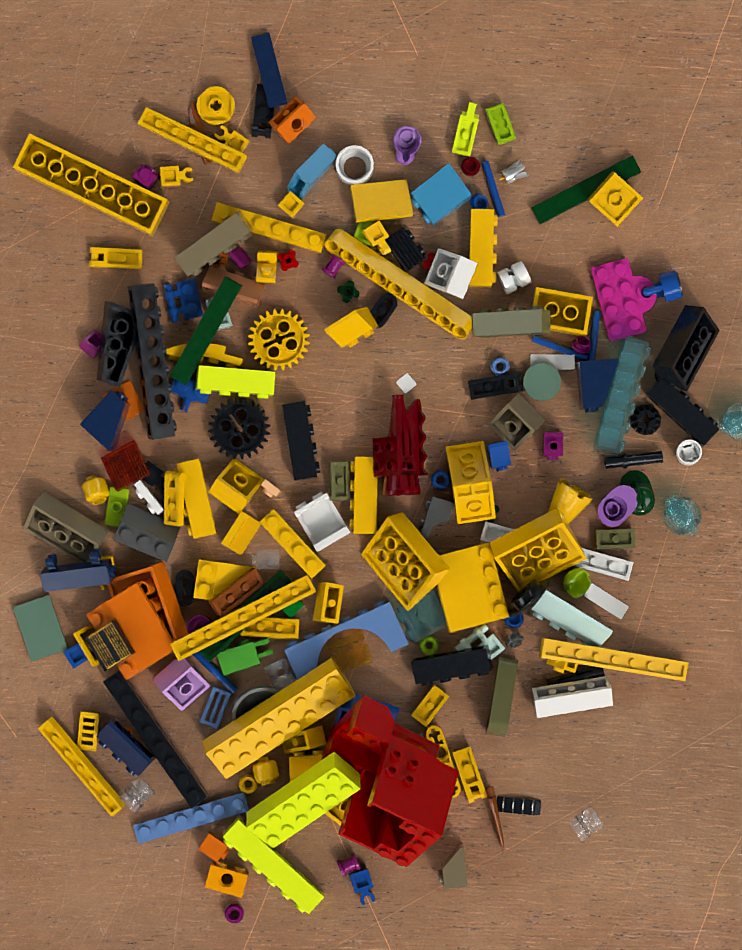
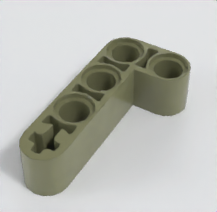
M499 657L486 734L505 737L507 733L518 660Z

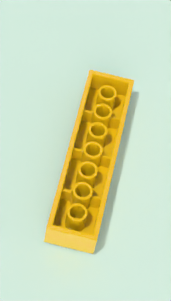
M30 133L13 166L16 172L152 237L169 205L168 199Z
M330 658L203 740L205 753L222 775L228 779L355 697L354 690L339 667Z

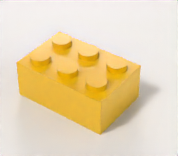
M539 287L535 288L532 306H543V309L550 311V331L583 337L587 335L593 297Z

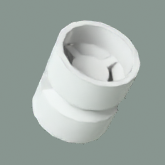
M522 261L511 265V269L505 268L497 272L498 279L507 295L516 291L518 286L524 287L532 283Z
M694 440L681 442L676 450L677 460L686 466L697 463L702 455L700 444Z

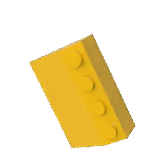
M558 508L490 542L495 560L518 592L534 579L541 582L587 559L570 526Z
M403 512L388 516L361 553L362 557L407 611L412 609L429 593L450 569Z
M490 542L439 555L450 568L443 579L437 584L449 633L509 617Z

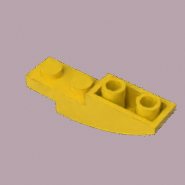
M187 344L166 349V355L169 356L168 359L178 362ZM210 344L199 364L203 365L204 359L208 358L207 362L218 365L219 362L226 363L225 367L237 369V367L242 368L244 360L227 355L226 346Z

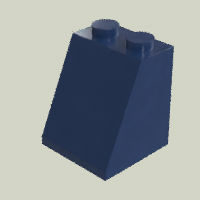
M618 358L582 361L576 364L580 410L585 409V413L597 412L598 408L603 407L618 364Z
M111 390L80 423L108 451L116 449L130 404L127 402L129 398L121 391L115 392Z

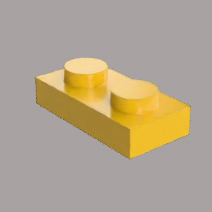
M433 685L411 716L427 727L450 696L436 685Z

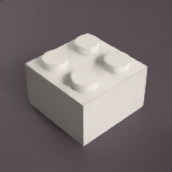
M438 248L424 284L463 299L477 263L463 256Z

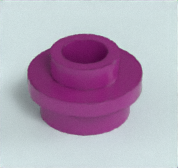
M579 336L573 340L572 348L580 354L588 353L591 349L590 341L586 337Z
M230 904L226 908L225 918L230 923H238L243 919L244 910L239 904ZM236 910L238 915L232 916L231 911Z

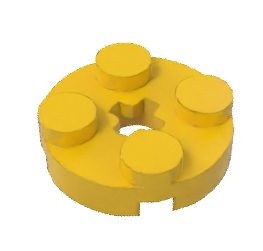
M209 87L198 97V114L204 122L210 125L218 126L229 122L235 112L234 98L222 87ZM214 101H218V104L221 105L218 111H214V108H211Z

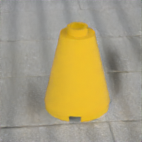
M560 478L548 512L558 508L569 524L593 498L575 484L567 485L569 481Z

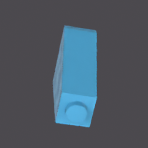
M322 144L295 171L286 190L288 192L291 191L302 200L331 168L337 155L331 148Z

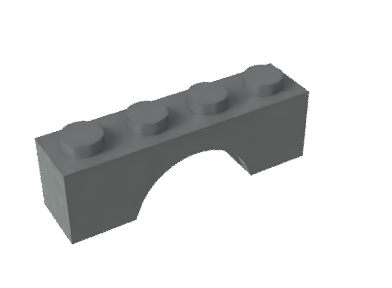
M433 496L431 500L427 499L424 510L428 512L426 518H421L418 528L422 529L421 535L427 542L428 535L434 526L449 522L454 503Z

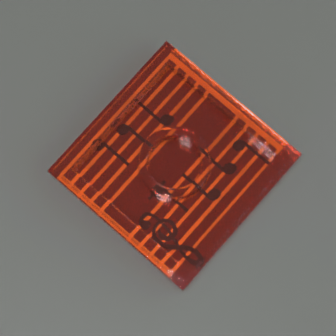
M135 440L101 457L117 492L151 475Z

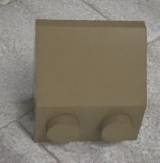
M518 393L488 425L503 441H507L508 446L515 451L546 420Z
M459 843L441 864L442 870H438L439 883L443 884L444 889L468 887L463 843Z

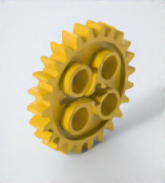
M274 309L273 315L266 311L267 317L264 318L262 315H259L261 321L254 320L257 327H250V330L254 332V334L248 335V338L253 339L248 345L254 346L250 352L257 353L254 359L261 358L260 365L266 362L267 369L271 365H274L275 371H277L278 366H281V369L284 371L285 365L292 369L291 363L294 362L298 365V357L304 359L301 353H308V350L304 348L305 345H310V342L305 341L306 338L310 337V334H304L308 328L301 327L304 321L297 322L298 315L292 318L291 311L287 315L284 314V309H281L280 314H277L276 309ZM281 323L289 324L290 327L287 332L279 330ZM264 330L271 331L272 336L270 339H262L261 334ZM292 332L295 333L294 336L283 339L280 345L276 342L266 348L263 347L264 344L275 341L278 335L282 338ZM289 340L296 341L297 347L294 350H289L286 347ZM271 348L279 349L277 357L269 356Z

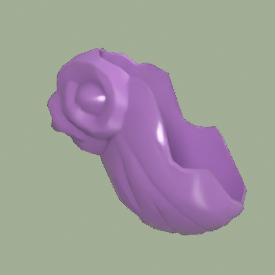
M402 126L393 135V143L397 150L395 159L404 166L414 160L415 153L421 145L422 137L415 127Z

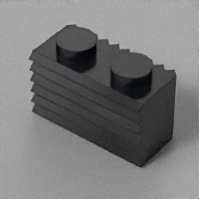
M402 227L385 239L390 247L393 256L407 273L425 260L424 255L426 253L420 245L416 246L412 241L415 238L409 229L405 231Z

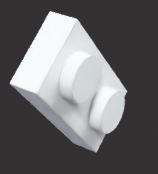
M142 480L134 484L136 487L134 491L140 499H146L148 502L146 506L152 514L156 512L157 515L162 514L164 508Z

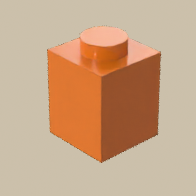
M211 831L198 849L216 862L220 858L224 860L230 851L227 849L228 846L223 842V839Z

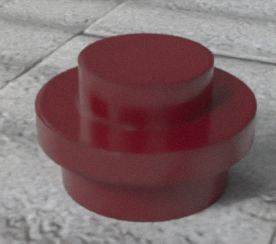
M467 157L461 164V170L467 176H474L480 170V163L474 157Z

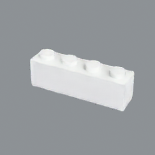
M608 676L532 688L537 718L613 706L612 689Z

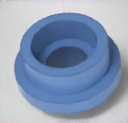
M496 357L492 360L490 368L493 374L500 376L505 375L509 371L510 365L506 358ZM498 363L503 364L504 367L502 370H498L496 368V365Z

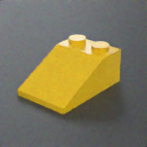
M199 559L193 598L211 600L251 568L257 570V568ZM253 594L247 597L240 604H244Z

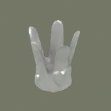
M519 158L509 168L501 171L504 177L499 180L505 179L507 184L516 181V179L528 177L529 175L526 172H521L525 169V166L519 162Z

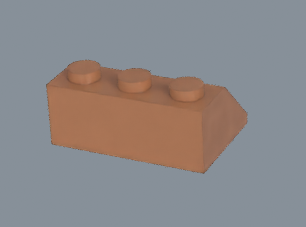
M215 265V268L209 267L201 285L205 291L216 294L224 277L227 276L243 285L235 298L236 301L259 307L265 284L256 282V277L251 279L245 278L243 273L233 271V274L226 272V268Z

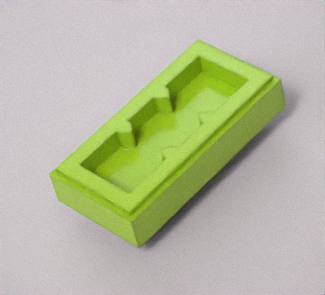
M504 103L485 109L498 146L516 140Z
M110 487L105 525L118 527L128 504L129 489L121 490V488Z

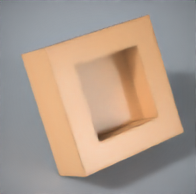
M266 479L261 484L264 487L262 491L269 497L273 495L277 497L281 493L278 488Z

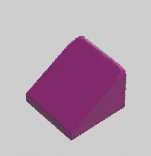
M241 247L229 252L231 259L242 270L252 262V259Z
M93 329L79 346L93 359L100 352L101 335Z

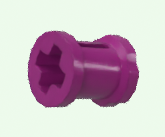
M331 254V259L325 268L323 267L321 270L335 279L341 266H344L346 263Z
M355 853L342 861L337 860L343 877L352 870L361 869Z

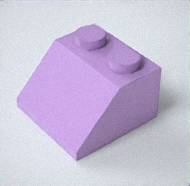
M186 658L177 661V659L173 660L153 678L161 692L181 711L211 686Z

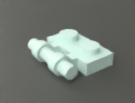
M483 624L479 628L473 629L474 632L467 638H462L460 640L461 643L455 648L456 650L472 648L470 644L480 638L482 643L477 647L489 645L492 660L505 647L494 634L486 638L484 633L489 628L486 624Z

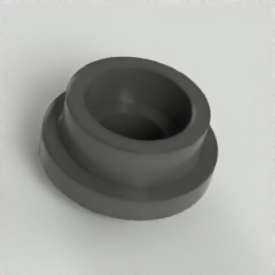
M519 632L513 633L505 638V644L507 647L516 648L522 645L521 642L524 638Z

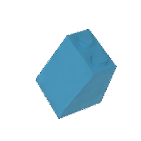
M449 163L411 193V202L416 209H421L423 212L421 216L424 221L434 226L470 201L472 194Z

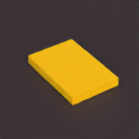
M407 179L350 186L356 223L413 216Z

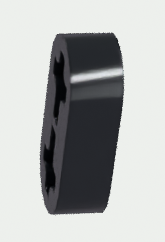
M182 570L176 577V598L181 606H189L194 601V575L189 570ZM184 573H187V576L190 577V580L187 581V587H184V582L180 580ZM184 589H187V595L191 597V599L187 600V603L180 600V596L184 595Z

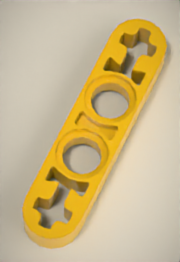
M429 726L426 730V738L435 743L434 738L429 737L431 729L439 731L440 734L437 735L438 741L443 740V743L438 745L446 750L445 756L442 758L437 757V759L454 768L443 731L439 726ZM458 778L455 785L458 789L455 790L452 798L457 797L461 792Z

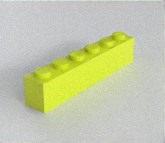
M239 817L223 833V842L232 849L234 847L238 850V856L245 862L249 860L253 864L252 868L258 874L263 873L268 877L266 880L273 887L277 885L282 890L280 893L287 900L291 898L296 903L295 907L302 913L305 911L310 914L324 898V893L274 848L272 849L247 829V824Z

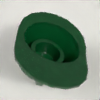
M637 470L627 472L621 478L620 486H630L637 493L636 501L638 504L632 514L637 516L646 515L653 509L655 504L651 483L643 472Z

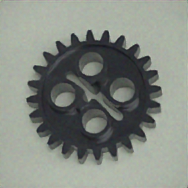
M236 397L235 403L228 399L227 406L221 403V410L215 408L218 414L217 416L211 415L215 421L209 422L213 429L208 430V432L214 434L210 440L217 441L214 447L221 446L220 453L226 451V457L232 453L233 459L240 455V458L243 460L244 454L251 458L252 451L258 454L256 448L264 449L261 443L268 442L264 436L270 435V432L265 430L271 426L270 424H265L269 417H262L265 410L258 411L259 404L253 407V400L246 404V398H243L242 402L239 403ZM238 411H246L247 417L245 420L237 419ZM230 414L240 426L244 425L242 429L250 439L249 443L246 442L240 432L235 433L237 428L229 418ZM225 421L231 423V429L227 432L221 429V424ZM250 426L258 428V433L255 436L248 434ZM235 437L242 438V445L240 447L232 445V440Z

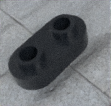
M383 294L370 311L373 318L375 316L381 318L380 322L377 323L379 327L376 329L382 328L397 307V299L393 294ZM386 300L391 301L390 307L384 305Z

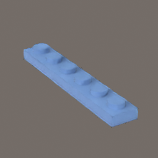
M241 792L195 806L192 809H184L137 823L133 827L138 844L247 812L249 811V806L245 793Z

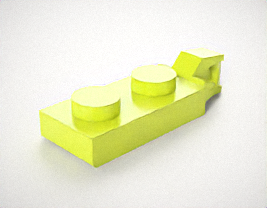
M469 102L467 112L462 111V115H460L452 149L454 154L471 156L479 122V115L475 114L477 105L475 103Z

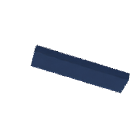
M270 33L251 37L268 107L272 108L287 104Z

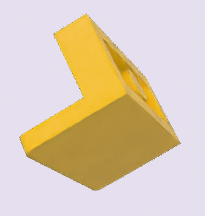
M241 511L221 544L242 555L260 528L261 523Z

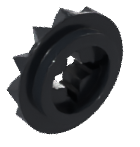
M652 405L638 406L631 414V426L641 435L653 434L661 424L659 411ZM644 412L647 414V417L654 418L648 422V428L644 422H638V420L644 418Z

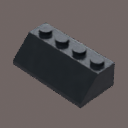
M684 306L652 365L661 378L684 391H688L720 331L704 307Z

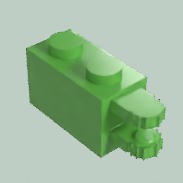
M269 638L257 642H250L249 639L238 642L239 646L231 648V645L226 646L217 655L223 675L261 664L260 658L274 654L273 649L258 654L256 646L268 644L270 642Z

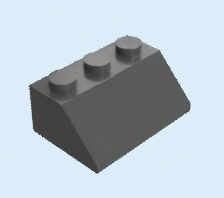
M127 504L112 539L167 562L181 526L166 525L163 518Z

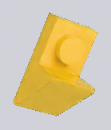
M258 250L256 282H276L278 251Z

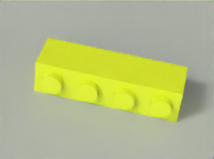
M197 366L195 390H200L201 394H211L212 391H218L219 395L223 396L238 393V397H249L250 394H254L259 399H268L269 396L274 395L275 372Z

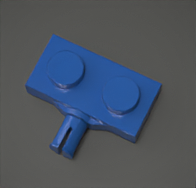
M176 379L172 383L171 393L183 399L181 411L188 412L191 402L207 404L210 394H201L200 390H195L196 380L190 379L187 385Z

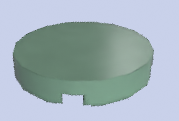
M537 363L531 366L523 377L524 390L532 399L537 401H546L553 398L559 392L561 386V377L558 370L547 363Z

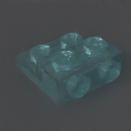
M433 590L427 593L409 611L403 605L396 608L398 611L396 613L398 621L404 623L406 627V637L409 640H413L414 643L447 626L443 608Z

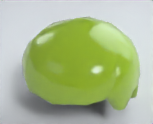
M582 568L570 570L563 579L564 590L572 598L583 596L591 586V580L588 577L590 574Z

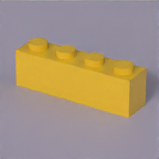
M471 209L469 260L477 263L475 272L468 285L471 288H491L492 283H496V272H493V264H496L497 253H493V245H497V234H494V226L498 224V215H494V209Z
M355 457V461H351V472H355V478L351 480L350 491H354V499H350V511H354V518H350V530H353V534H376L378 477H374L373 457Z
M200 459L177 463V468L174 471L176 473L183 472L187 476L184 483V499L186 504L184 506V515L189 517L190 524L187 525L189 536L193 535V538L197 539L217 534Z
M274 509L260 521L263 527L311 579L326 566Z

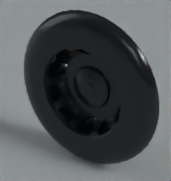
M534 579L523 587L510 602L513 608L509 612V616L514 617L532 605L548 587L549 579H544L541 582Z

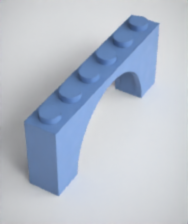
M383 600L374 604L375 608L370 611L365 608L357 612L358 616L355 618L345 617L339 620L340 624L335 627L330 624L321 628L322 633L316 635L315 632L304 636L305 640L300 643L295 640L286 644L288 648L284 649L297 680L318 667V658L323 645L330 637L342 630L352 628L368 630L379 636L387 644L391 652L408 645V641L390 602L386 603Z

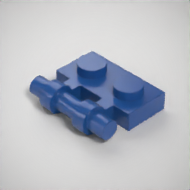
M195 278L177 282L178 290L172 291L171 284L163 286L165 291L163 293L164 299L167 300L169 308L167 312L168 316L171 317L172 323L179 322L178 314L182 313L184 314L185 321L203 317L204 314ZM180 297L182 307L176 308L174 298Z

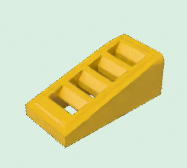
M80 711L77 742L80 750H97L98 737L96 736L99 733L101 713ZM85 718L95 719V723L85 722ZM84 725L94 726V730L84 729ZM83 733L93 734V738L83 737ZM82 740L92 741L93 745L82 744Z

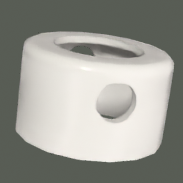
M348 146L340 151L337 156V175L345 184L349 186L365 184L373 174L374 162L372 155L362 146ZM351 157H359L366 164V172L360 178L352 179L344 172V164Z

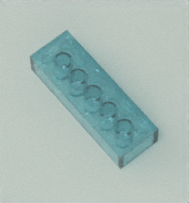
M628 336L622 340L618 364L607 395L593 447L594 451L613 456L623 452L626 442L623 440L624 434L628 433L631 422H628V418L634 413L636 404L633 403L634 397L638 396L641 387L638 381L644 376L646 366H643V363L648 359L651 350L648 347L649 342Z

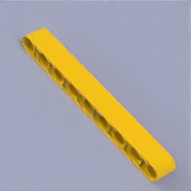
M335 229L325 241V248L330 253L455 337L465 339L473 329V317L344 230Z

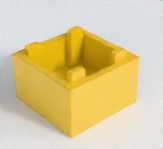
M612 171L587 200L618 227L643 197Z

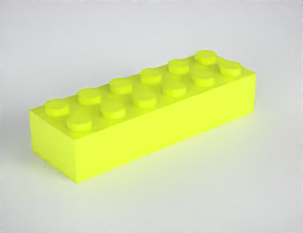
M333 752L247 811V829L273 849L361 789L360 773Z

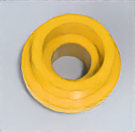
M246 774L239 780V788L246 794L253 793L258 787V783L251 774ZM250 780L252 786L246 787L245 781Z

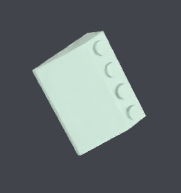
M547 590L542 593L531 607V610L534 611L533 616L540 620H543V618L549 620L551 627L556 630L562 628L567 631L566 636L574 641L576 638L583 641V645L600 647L613 632Z

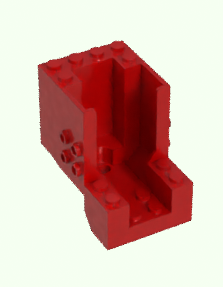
M365 695L331 728L321 759L323 760L335 752L360 773L361 789L349 797L338 834L378 853L381 857L396 862L400 866L408 867L442 837L459 771L437 759L440 745L396 724L387 706Z

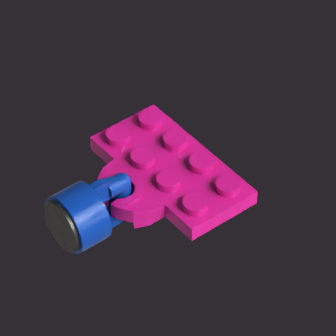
M628 258L591 267L610 342L646 333L647 330L642 314L654 306L656 298L665 296L666 302L684 296L678 272H675V270L659 274L661 282L653 284L648 278L632 276Z

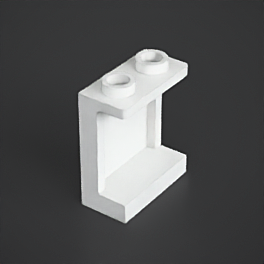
M322 492L312 497L314 501L308 504L303 502L296 506L297 511L294 512L317 552L350 533L333 502L330 501L329 495L327 493L323 495Z

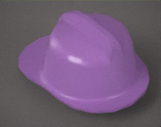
M621 485L608 493L598 506L597 512L601 522L609 527H615L623 523L637 507V493L630 486Z

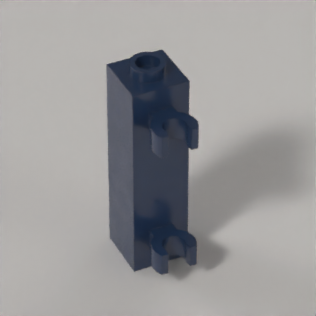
M93 549L92 553L89 554L91 562L59 566L57 565L56 554L48 555V558L45 559L47 567L40 573L43 590L48 592L110 584L116 576L115 566L112 565L111 559H101L100 549Z

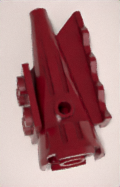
M392 395L389 435L382 438H372L374 477L384 476L383 496L421 494L418 476L428 475V473L424 469L427 454L423 450V443L426 440V434L422 430L426 416L422 412L420 399H414L406 410L404 395Z

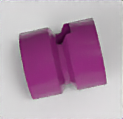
M196 615L188 621L187 631L191 634L212 623V620L206 615Z

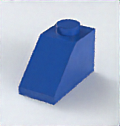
M504 441L487 446L491 469L496 468L497 472L507 470V466L511 465L508 442Z

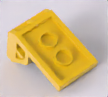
M484 441L446 446L457 523L463 524L496 519L492 481Z

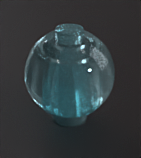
M742 402L728 407L724 413V418L718 421L721 433H728L730 437L736 440H742Z
M675 494L664 502L666 509L663 519L669 531L680 536L688 534L692 536L699 531L698 527L702 521V512L695 501L685 497L678 498Z

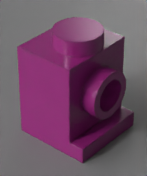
M141 164L132 175L137 183L149 191L160 178L157 172L146 164L145 166Z
M543 433V456L547 457V460H559V457L563 456L564 433ZM551 443H556V450L550 448Z

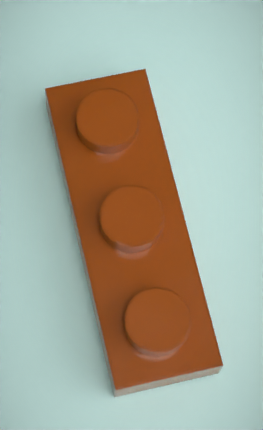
M251 568L212 598L209 603L216 615L222 618L265 583L257 570Z

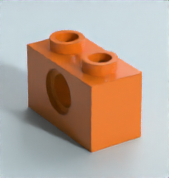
M295 96L268 123L289 144L316 117L307 105Z

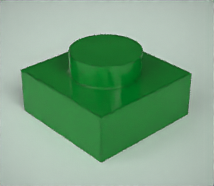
M299 600L282 610L292 618L304 604Z

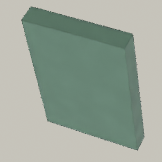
M50 595L13 607L31 662L68 649Z

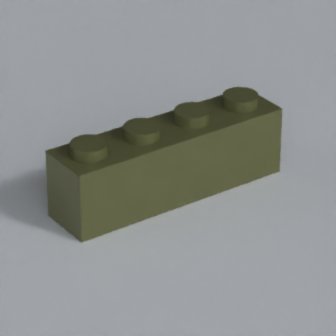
M531 306V310H526V307H514V311H508V308H497V312H491V309H481L480 313H473L474 337L487 338L550 334V311L543 309V306Z

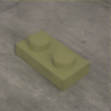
M329 462L330 501L350 500L349 462Z
M635 529L595 530L596 549L635 548Z

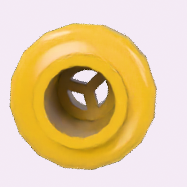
M91 475L82 484V490L87 502L98 505L107 500L109 489L104 478Z
M269 757L257 759L258 763L252 766L255 781L261 783V786L276 783V779L279 778L276 761L269 760Z

